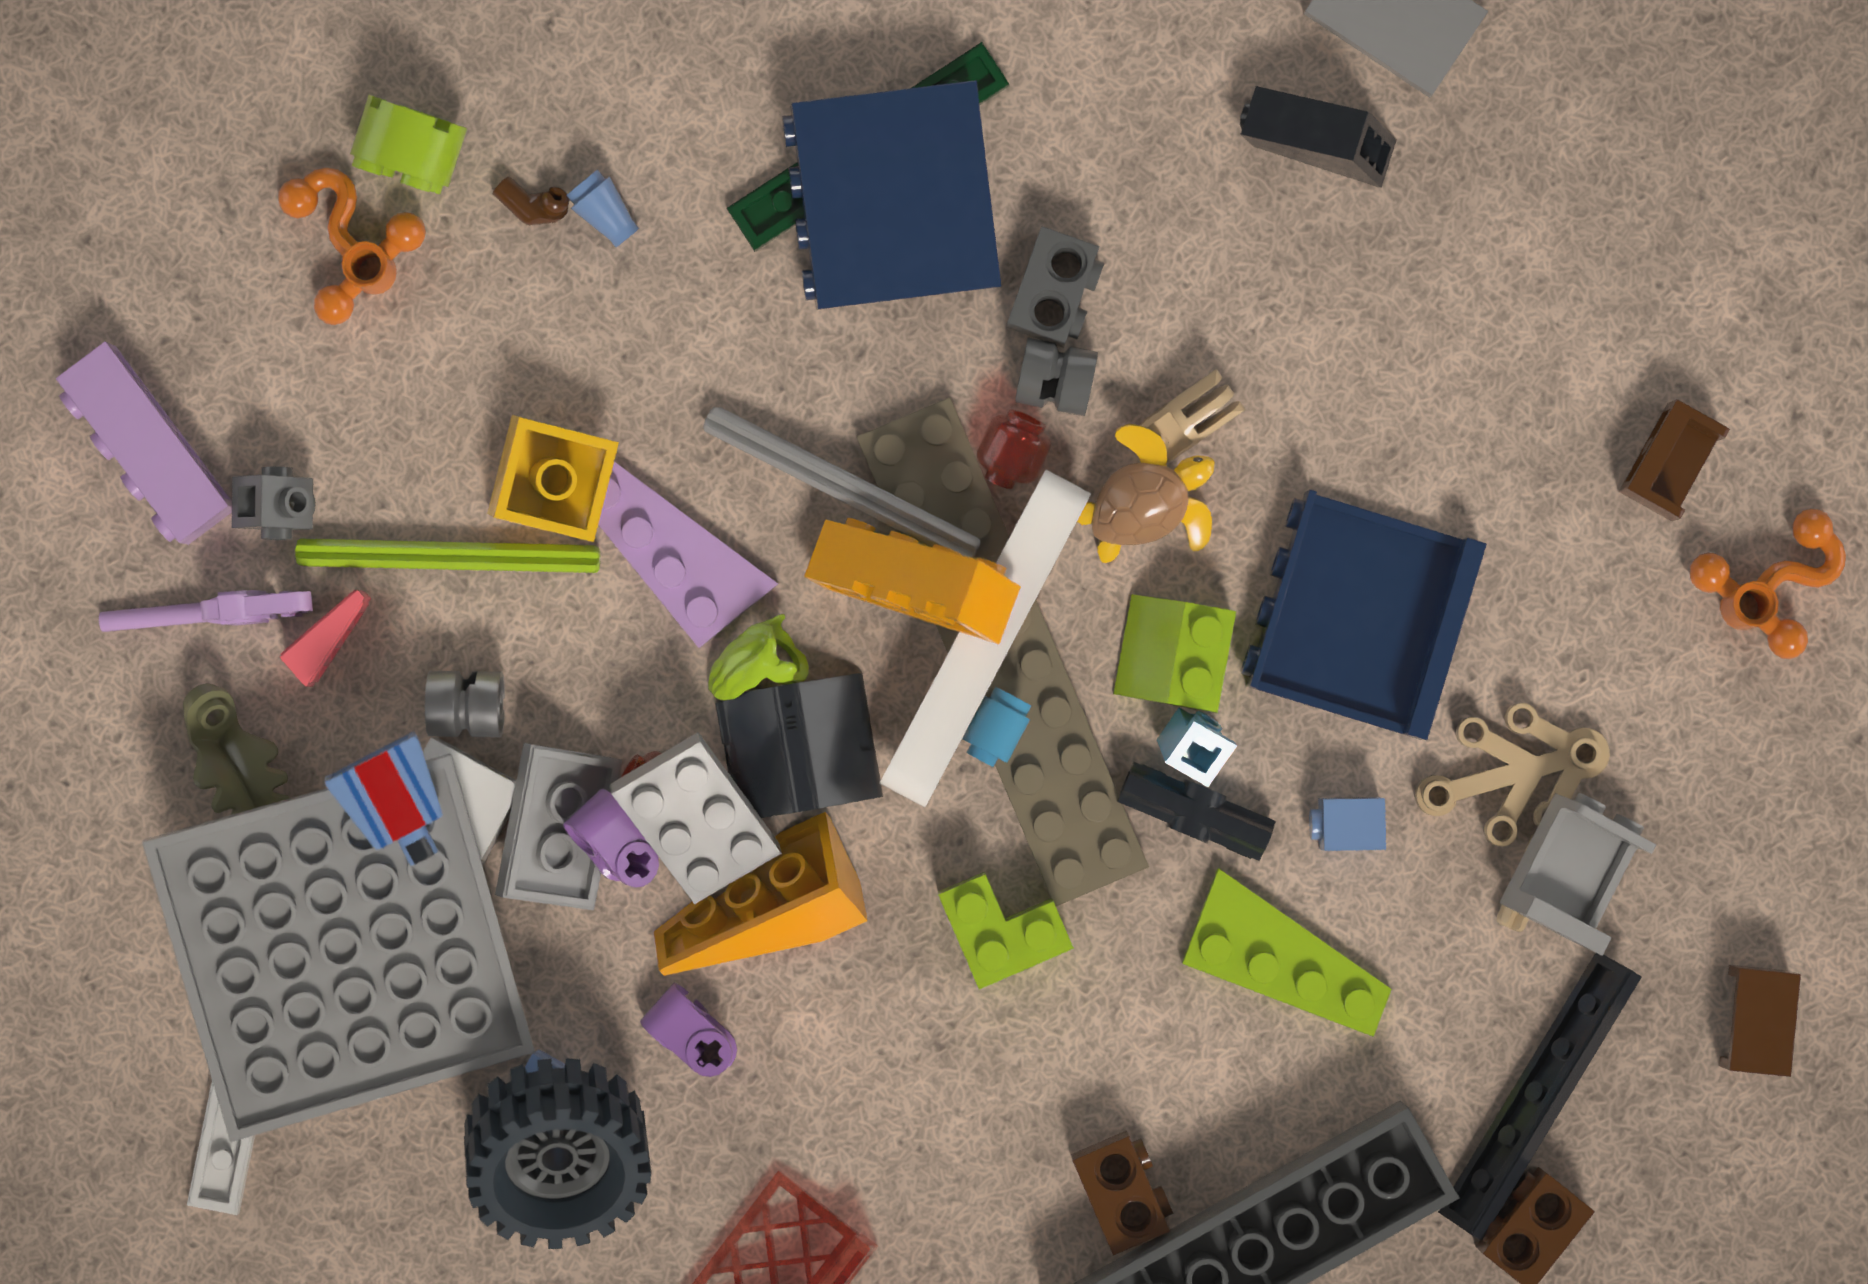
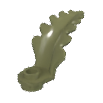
M210 683L201 684L193 688L183 701L184 720L189 742L197 752L193 781L200 789L216 787V793L211 804L214 812L221 813L232 809L231 815L290 799L288 795L273 792L275 788L288 781V775L285 771L267 766L278 755L276 744L267 739L252 735L241 728L237 719L234 700L226 689Z

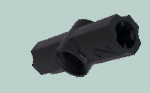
M1136 762L1132 763L1117 800L1121 804L1167 822L1166 827L1207 844L1210 840L1226 847L1230 851L1260 861L1268 846L1276 823L1275 820L1227 801V796L1187 779H1184V782L1167 776L1166 773Z

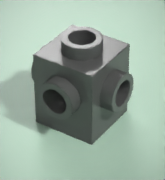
M277 466L262 467V475L232 477V528L261 530V539L292 540V530L313 529V514L316 507L313 495V478L293 477L292 467Z

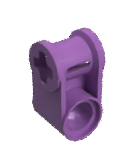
M600 789L563 823L571 839L588 855L600 873L607 879L621 881L625 885L636 888L645 886L656 876L659 867L658 855L609 791Z
M673 983L644 1015L640 1023L654 1039L674 1052L694 1072L707 1077L719 1075L731 1066L737 1054L736 1041L731 1033L715 1020L697 999L692 1003L685 996L689 992L679 984ZM716 1040L722 1045L718 1054L723 1060L720 1062L717 1059H713L707 1063L701 1057L705 1052L701 1042L710 1044Z

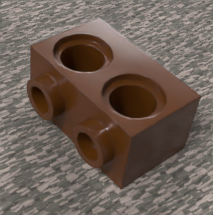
M1126 1130L1070 1154L1113 1256L1170 1231L1165 1217L1174 1213L1162 1185L1154 1189L1151 1188L1144 1170L1153 1167V1164L1141 1138L1132 1142ZM1120 1154L1127 1158L1128 1169L1122 1177L1109 1179L1101 1174L1100 1165L1108 1155ZM1133 1201L1142 1202L1149 1209L1147 1219L1138 1226H1129L1122 1222L1120 1218L1123 1207Z
M1540 1167L1533 1174L1528 1171L1522 1174L1510 1194L1513 1200L1501 1215H1497L1496 1219L1489 1225L1483 1240H1480L1475 1246L1482 1254L1520 1284H1538L1595 1213L1593 1209ZM1546 1193L1556 1194L1558 1199L1556 1211L1546 1218L1537 1217L1535 1214L1537 1199ZM1516 1233L1524 1234L1526 1247L1523 1253L1514 1258L1505 1257L1503 1254V1244L1507 1237Z

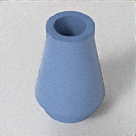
M598 169L566 195L574 204L570 209L608 238L615 247H618L639 229L632 220L610 176L605 179Z

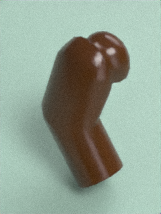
M508 176L498 184L492 193L526 225L556 223L568 213L569 198L566 196L567 193L559 187H550L548 192L528 194Z

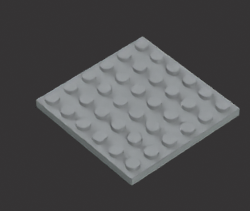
M451 754L426 760L443 816L425 825L438 852L410 866L397 841L376 850L328 788L143 840L145 854L230 1143L535 1053Z

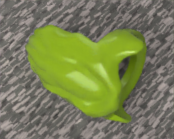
M779 614L769 620L751 625L728 644L719 658L713 663L709 675L708 690L714 697L723 701L735 699L745 691L756 687L766 677L783 685L800 683L806 680L809 665L806 656L795 647L789 634L781 627L785 619L784 614ZM777 644L786 650L794 663L780 660L777 657Z

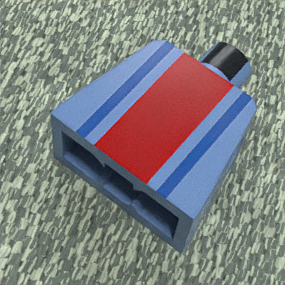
M415 731L325 777V784L328 790L376 850L397 841L410 866L418 864L438 852L425 825L443 816Z

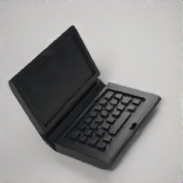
M863 673L748 691L730 700L723 701L716 698L715 705L728 773L761 818L883 797L882 786L879 784L881 780Z

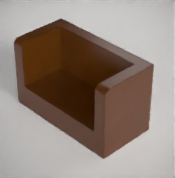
M1678 399L1667 403L1618 492L1670 521L1681 519L1685 512V509L1681 507L1714 445L1717 441L1725 439L1730 429Z
M1729 965L1728 975L1736 977L1729 1056H1720L1719 1066L1729 1071L1791 1077L1801 974L1788 970Z

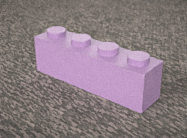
M103 342L56 378L65 390L59 395L63 404L76 419L79 420L83 416L95 430L90 435L93 444L107 460L113 457L116 458L126 472L120 477L123 484L138 501L144 497L156 512L151 517L152 522L169 542L176 538L179 543L189 545L232 513V500L116 346Z

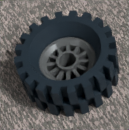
M551 1058L537 1060L538 1071L527 1073L523 1064L510 1069V1082L505 1083L497 1076L488 1083V1097L478 1093L472 1102V1115H466L464 1124L468 1198L472 1209L478 1207L479 1219L487 1227L496 1221L497 1235L507 1240L517 1232L520 1233V1241L523 1246L534 1248L537 1239L540 1238L548 1239V1249H563L562 1239L574 1237L578 1247L591 1243L590 1232L598 1230L603 1238L615 1232L614 1219L616 1217L627 1223L635 1215L634 1202L643 1204L648 1194L646 1183H651V1164L644 1110L641 1111L640 1099L636 1092L628 1093L627 1081L616 1074L610 1081H607L606 1067L593 1063L589 1071L585 1072L581 1071L580 1059L566 1058L564 1068H552Z

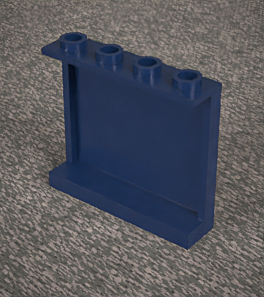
M977 81L802 101L791 104V115L782 116L786 147H796L798 167L789 168L792 198L802 197L805 217L795 219L799 250L809 249L811 269L802 270L805 300H815L816 310L1002 287Z
M1308 490L1304 493L1303 500L1293 499L1288 512L1285 527L1293 529L1288 549L1279 547L1272 565L1270 576L1279 578L1273 598L1264 595L1257 614L1255 625L1264 628L1258 647L1249 644L1243 660L1241 674L1249 676L1246 687L1412 738L1428 740L1487 543L1470 538L1460 539L1316 495L1317 491Z

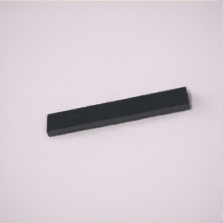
M1598 953L1594 954L1453 1186L1459 1199L1441 1208L1438 1213L1481 1241L1483 1240L1489 1225L1496 1219L1642 977L1604 954L1603 956Z

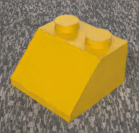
M512 415L487 514L494 518L594 542L619 442Z

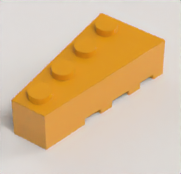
M847 518L845 524L825 519L805 572V578L829 591L985 641L1000 644L1021 586L1004 576L1007 570L1006 567L983 558L974 559L963 556L961 553L941 545L933 544V547L918 544V540L899 532L890 531L888 536L875 532V527L853 518Z

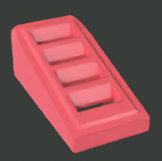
M353 590L281 653L280 659L305 687H313L320 680L369 606L371 598L365 591Z

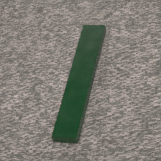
M980 42L911 88L977 81L980 106L1008 88L1010 84L984 44ZM798 162L790 167H798ZM789 168L726 208L754 252L796 226L795 219L805 218L802 197L792 198Z

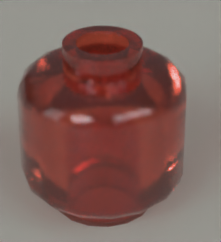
M1013 409L1008 410L1007 415L993 417L976 452L978 462L987 469L985 478L1006 489H1013L1015 483L1029 484L1035 481L1051 448L1050 438L1044 432L1046 425L1035 417Z

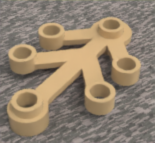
M1526 703L1513 704L1507 709L1504 717L1508 729L1518 734L1529 733L1556 750L1535 756L1489 731L1487 724L1482 719L1476 717L1465 718L1456 727V738L1459 743L1468 748H1479L1507 765L1452 781L1440 775L1427 776L1416 787V804L1420 810L1428 815L1442 816L1449 813L1455 807L1458 800L1512 785L1497 815L1491 817L1484 827L1485 837L1491 844L1508 846L1517 837L1518 829L1516 823L1542 776L1561 771L1548 800L1538 804L1533 812V820L1537 827L1542 820L1541 814L1543 810L1549 806L1555 793L1571 799L1581 779L1595 777L1606 768L1610 757V750L1606 739L1599 732L1590 728H1577L1567 733L1538 717L1536 710L1531 705ZM1520 708L1525 709L1530 716V721L1524 728H1518L1513 723V714ZM1469 723H1476L1481 729V736L1476 742H1469L1464 737V728ZM1584 743L1588 744L1593 750L1592 759L1587 763H1581L1576 757L1577 748ZM1435 786H1441L1446 792V800L1438 806L1433 805L1429 800V792ZM1504 821L1509 826V835L1506 839L1498 841L1492 834V828L1495 823Z

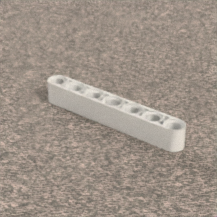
M1045 470L996 562L1007 568L1005 577L1021 586L1000 644L998 645L959 632L879 784L926 807L1091 495L1090 492Z

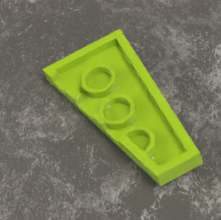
M1217 868L1182 964L1374 1037L1392 989Z

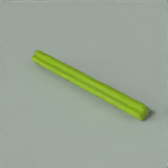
M301 538L297 540L295 548L296 563L300 566L596 573L599 571L601 558L600 549L595 545Z

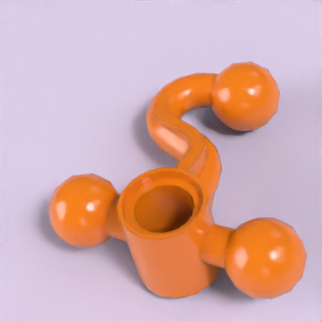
M321 168L312 171L303 179H291L284 183L279 191L278 201L280 208L288 216L304 218L312 214L316 209L318 193L322 189L331 188L337 195L327 229L331 243L343 256L342 269L346 278L339 285H329L322 288L314 299V309L318 318L326 324L337 325L350 318L354 310L353 300L362 291L367 294L376 295L384 293L392 287L397 275L393 259L400 252H410L420 247L425 239L426 230L420 217L414 213L402 212L390 218L386 225V238L379 245L367 241L357 242L348 232V225L357 202L355 185L349 176L340 170ZM371 257H378L381 263L378 274L369 280L360 279L359 269L363 261Z
M1819 509L1802 511L1797 515L1792 527L1793 536L1800 545L1811 549L1820 548L1824 552L1825 562L1820 567H1811L1799 562L1784 560L1772 564L1756 581L1739 585L1730 577V568L1726 560L1716 553L1700 554L1690 566V580L1697 589L1707 593L1717 592L1723 597L1720 611L1724 621L1729 626L1738 630L1760 628L1768 635V646L1773 654L1783 659H1793L1801 655L1807 647L1808 634L1801 623L1793 619L1781 620L1776 616L1779 604L1775 593L1776 588L1784 581H1792L1804 586L1817 588L1830 585L1839 578L1845 567L1846 553L1843 543L1833 533V523L1828 514ZM1744 593L1752 595L1757 601L1758 612L1753 619H1749L1741 612L1739 603Z

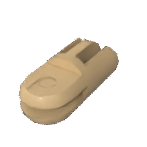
M1217 369L1172 399L1140 424L1153 430L1164 441L1167 450V462L1176 459L1246 410L1240 401L1229 404L1200 426H1196L1220 409L1234 395L1229 385H1223L1207 394L1188 409H1184V407L1219 383L1222 376Z

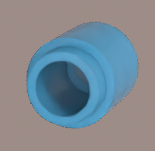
M995 687L990 697L984 696L962 737L963 740L970 743L966 753L994 767L998 759L1008 763L1030 721L1026 716L1031 705Z

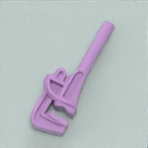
M260 590L218 592L217 597L198 603L100 612L99 626L102 632L204 622L235 626L269 623L270 619H278V614H281V617H302V613L313 612L311 591H280L276 594Z

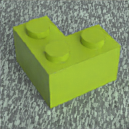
M985 871L938 891L940 901L979 990L1074 949L1054 901L1051 898L1004 918Z

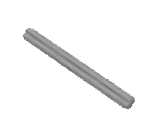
M713 407L705 419L703 426L705 432L933 547V544L941 545L970 558H974L979 549L980 540L977 537L721 407Z

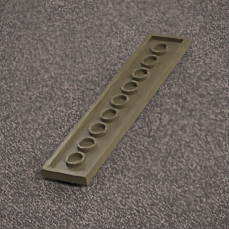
M950 397L857 436L877 487L977 537L980 540V545L974 559L983 558L995 563L997 562L1010 537ZM895 529L896 532H899V533H902V534H904V535H907V534H905V533H903V532H901V531ZM919 541L918 543L921 545L929 546L921 541ZM1035 599L985 696L990 697L994 688L997 687L1031 705L1026 716L1030 721L1008 763L998 759L995 766L1050 897L1054 901L1055 906H1059L1144 870L1149 865L1123 804L1117 802L1119 795ZM936 625L946 651L949 653L959 632Z

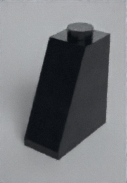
M1259 86L1255 87L1252 99L1245 103L1240 117V127L1242 129L1240 135L1255 148L1382 188L1397 141L1369 111Z

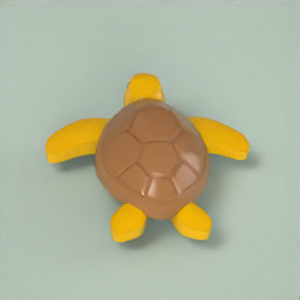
M1136 424L1120 426L1115 432L1117 441L1135 452L1140 459V463L1129 464L1113 473L1103 485L1096 503L1087 501L1077 520L1081 525L1092 524L1094 536L1100 539L1097 544L1100 561L1102 563L1113 561L1119 555L1121 545H1140L1159 540L1172 532L1180 522L1186 527L1190 549L1192 551L1203 549L1209 542L1212 532L1211 512L1203 501L1188 496V491L1196 490L1210 479L1214 472V459L1208 456L1195 455L1183 459L1172 470L1167 467L1165 443L1157 433Z

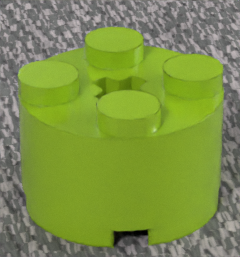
M368 95L350 152L354 156L352 166L376 175H384L391 178L394 177L395 171L403 173L400 183L426 192L431 191L441 194L443 186L449 187L468 128Z

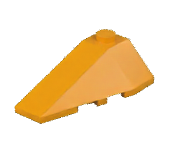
M823 812L780 832L775 838L780 843L782 854L730 883L726 891L716 899L708 896L696 904L692 901L654 931L659 971L665 976L818 943L868 921L861 882L830 816Z

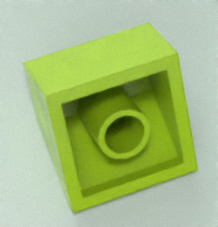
M1131 594L1113 694L1218 713L1236 611L1184 601Z

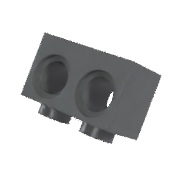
M1041 226L1006 328L1039 340L1056 343L1057 346L1062 348L1065 346L1067 337L1078 340L1087 314V310L1078 308L1084 289L1095 291L1104 266V262L1095 260L1100 246ZM1061 253L1072 254L1079 261L1080 271L1071 278L1060 277L1052 269V259ZM1043 301L1056 302L1063 311V319L1055 326H1044L1035 317V307Z

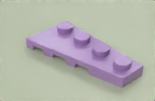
M614 462L598 525L698 648H701L776 587L778 583Z

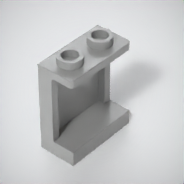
M1555 793L1499 903L1564 938L1603 956L1612 937L1597 930L1596 927L1635 851L1640 849L1652 854L1656 844L1640 836L1644 829L1640 824L1619 814H1616L1613 820L1605 817L1603 813L1606 806L1581 793H1578L1575 800Z

